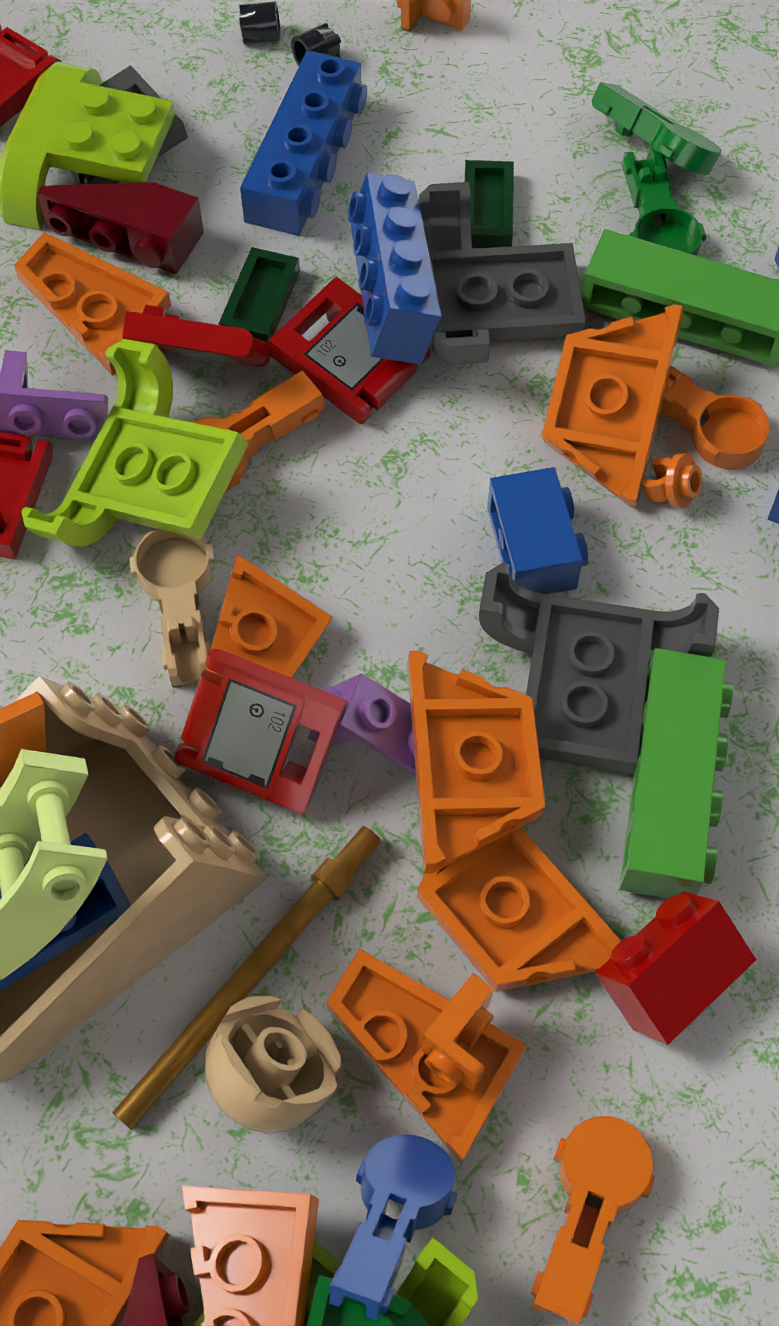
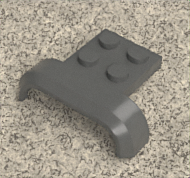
M469 182L430 184L419 194V205L441 312V319L431 340L433 352L447 365L487 363L490 342L566 337L568 334L585 330L586 320L573 243L472 249Z
M501 563L486 572L479 609L481 627L499 643L516 650L532 653L526 695L532 697L539 758L634 774L638 761L648 667L654 649L658 648L711 657L716 647L719 607L706 593H698L689 606L680 610L654 611L530 591L513 580L510 574L511 566L506 563Z

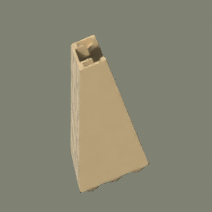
M41 676L14 702L38 691L44 702L47 753L85 758L88 776L76 802L65 817L69 838L72 841L80 835L87 833L98 849H106L107 861L131 906L114 923L0 991V1082L10 1081L268 878L255 863L259 858V853L255 847L239 832L233 831L230 834L218 820V817L222 814L218 804L202 789L196 787L193 790L181 776L186 771L185 767L175 761V755L166 747L160 745L157 748L146 735L150 730L149 724L136 710L127 704H124L121 708L116 707L100 693L91 697L70 681L63 686Z

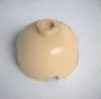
M253 996L232 1005L213 1034L206 1050V1084L217 1106L228 1118L244 1128L264 1134L296 1129L319 1112L334 1093L338 1082L336 1083L335 1074L341 1067V1056L331 1034L312 1014L301 1008L295 1016L287 1010L277 1008L282 999L272 996Z

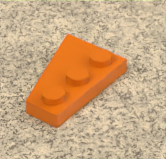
M43 232L14 265L18 279L112 376L116 373V370L107 359L106 351L109 347L123 340L122 335L126 311L142 313L145 305L164 307L166 312L171 306L168 291L46 232Z
M359 949L327 1000V1009L457 1160L463 1164L524 1054L527 1044L489 1024L472 1047H469L463 1041L459 1044L461 1048L485 1067L481 1081L474 1090L469 1089L462 1082H459L456 1087L448 1085L427 1067L424 1061L428 1055L421 1050L423 1034L450 1000Z

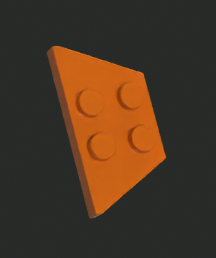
M670 305L665 307V313L637 321H634L633 317H628L611 322L610 325L603 329L589 328L568 334L565 338L542 431V438L555 451L631 507H638L642 490L641 483L645 478L682 322V305Z
M409 651L407 669L424 873H434L542 817L545 809L544 790L532 697L508 687L493 686L484 677L464 669L461 670L459 675L427 663V654L420 651Z
M522 828L434 873H425L417 889L418 900L495 992L596 972L611 958L612 950L621 942L617 935Z
M17 1220L0 1247V1326H117L127 1308L139 1258L152 1253L158 1257L170 1234L159 1226L145 1225V1228L106 1226L102 1223L77 1222L74 1225L53 1224L51 1221Z

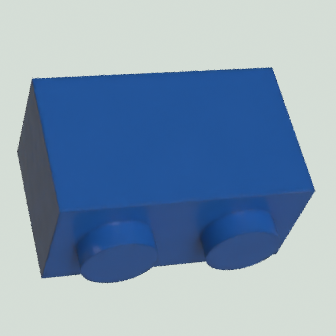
M555 467L490 478L487 509L501 561L511 566L510 574L513 580L525 589L543 594L577 589L581 567L588 565V550L584 535L582 533H574L571 520L574 518L572 494L569 487L561 488Z

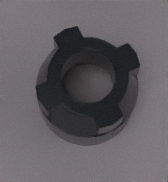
M277 1L239 5V21L244 44L281 40Z
M323 23L292 38L291 49L293 57L298 66L307 50L341 58L339 54L341 39L338 34H335L329 28L327 23Z

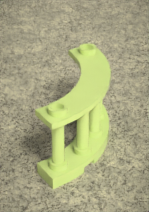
M21 749L12 771L0 788V889L2 896L0 899V980L29 961L58 935L77 913L95 886L108 859L106 849L75 846L70 843L65 817L76 802L88 776L85 758Z

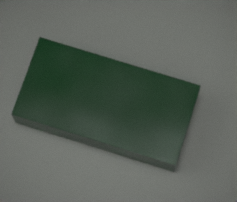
M465 160L464 182H469L471 194L470 227L472 248L511 247L513 239L514 161Z
M251 247L218 324L248 330L254 338L269 344V339L275 334L300 273L299 258Z

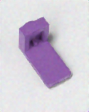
M5 350L0 372L1 432L29 436L96 440L108 417L107 395L31 389L28 387L27 352Z
M362 673L333 687L328 686L323 690L348 700L331 747L355 738L416 775L411 706L409 702ZM311 729L307 738L317 743L320 732Z

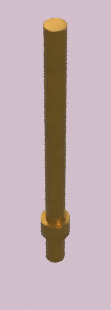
M362 826L334 859L327 857L311 875L313 883L114 1109L112 1114L130 1130L133 1129L211 1039L229 1008L245 999L331 899L338 901L354 883L353 873L381 842L380 838L371 829Z

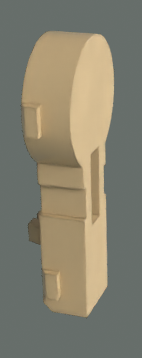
M154 529L141 539L135 549L134 556L129 558L132 577H138L139 584L144 592L158 601L161 614L163 613L164 615L160 617L165 649L161 650L163 668L168 670L172 687L198 683L201 673L205 670L204 664L210 651V643L205 641L200 610L197 611V607H200L198 595L206 588L211 578V564L215 563L213 547L211 544H206L203 538L200 540Z

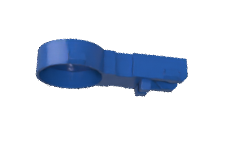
M400 1134L384 1138L377 1142L368 1152L366 1159H363L356 1174V1181L361 1185V1197L368 1209L365 1223L360 1222L340 1268L337 1269L329 1288V1293L331 1294L329 1304L340 1307L345 1296L365 1303L366 1318L376 1322L379 1320L380 1315L387 1313L393 1299L395 1289H392V1286L403 1262L406 1242H411L415 1230L427 1228L434 1225L443 1216L451 1215L458 1193L452 1191L455 1181V1170L448 1154L436 1143L416 1135ZM389 1199L404 1204L398 1219H393L386 1215Z

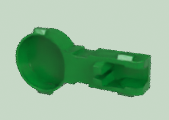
M603 82L599 83L591 100L592 106L617 122L615 132L632 137L635 133L651 144L657 153L669 161L698 174H710L722 151L718 145L698 132L680 125L661 114L658 110L620 86Z
M650 149L647 159L636 160L634 152H624L622 168L634 208H638L640 214L634 231L629 235L698 256L701 241L706 240L703 224L699 223L688 212L679 209L676 199H672L670 193L671 183L666 171L667 163L665 158L654 149ZM660 213L663 225L653 226L654 215Z

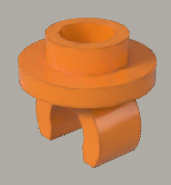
M677 453L672 459L668 457L654 459L652 466L657 480L643 479L641 483L648 500L653 502L668 500L669 504L674 508H686L692 499L696 498L700 493L702 472L690 454Z

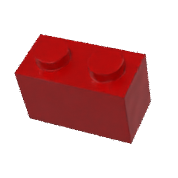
M683 891L664 901L658 907L656 916L636 935L628 937L617 944L611 952V958L595 974L634 1031L669 1045L756 961V958L720 901Z

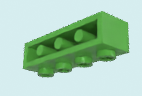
M604 229L584 275L581 295L584 309L619 320L633 317V320L637 321L665 313V307L674 304L682 305L683 317L678 338L777 368L779 363V279H773L736 268L732 265L722 264L685 253L681 250L671 249L637 239L630 235Z
M658 648L654 649L648 667L638 761L633 775L619 890L669 899L683 891L697 895L703 883L711 884L713 881L717 862V848L707 846L709 826L717 827L723 801V792L713 789L715 771H723L728 749V736L718 735L720 717L728 718L733 697V683L724 682L725 659Z

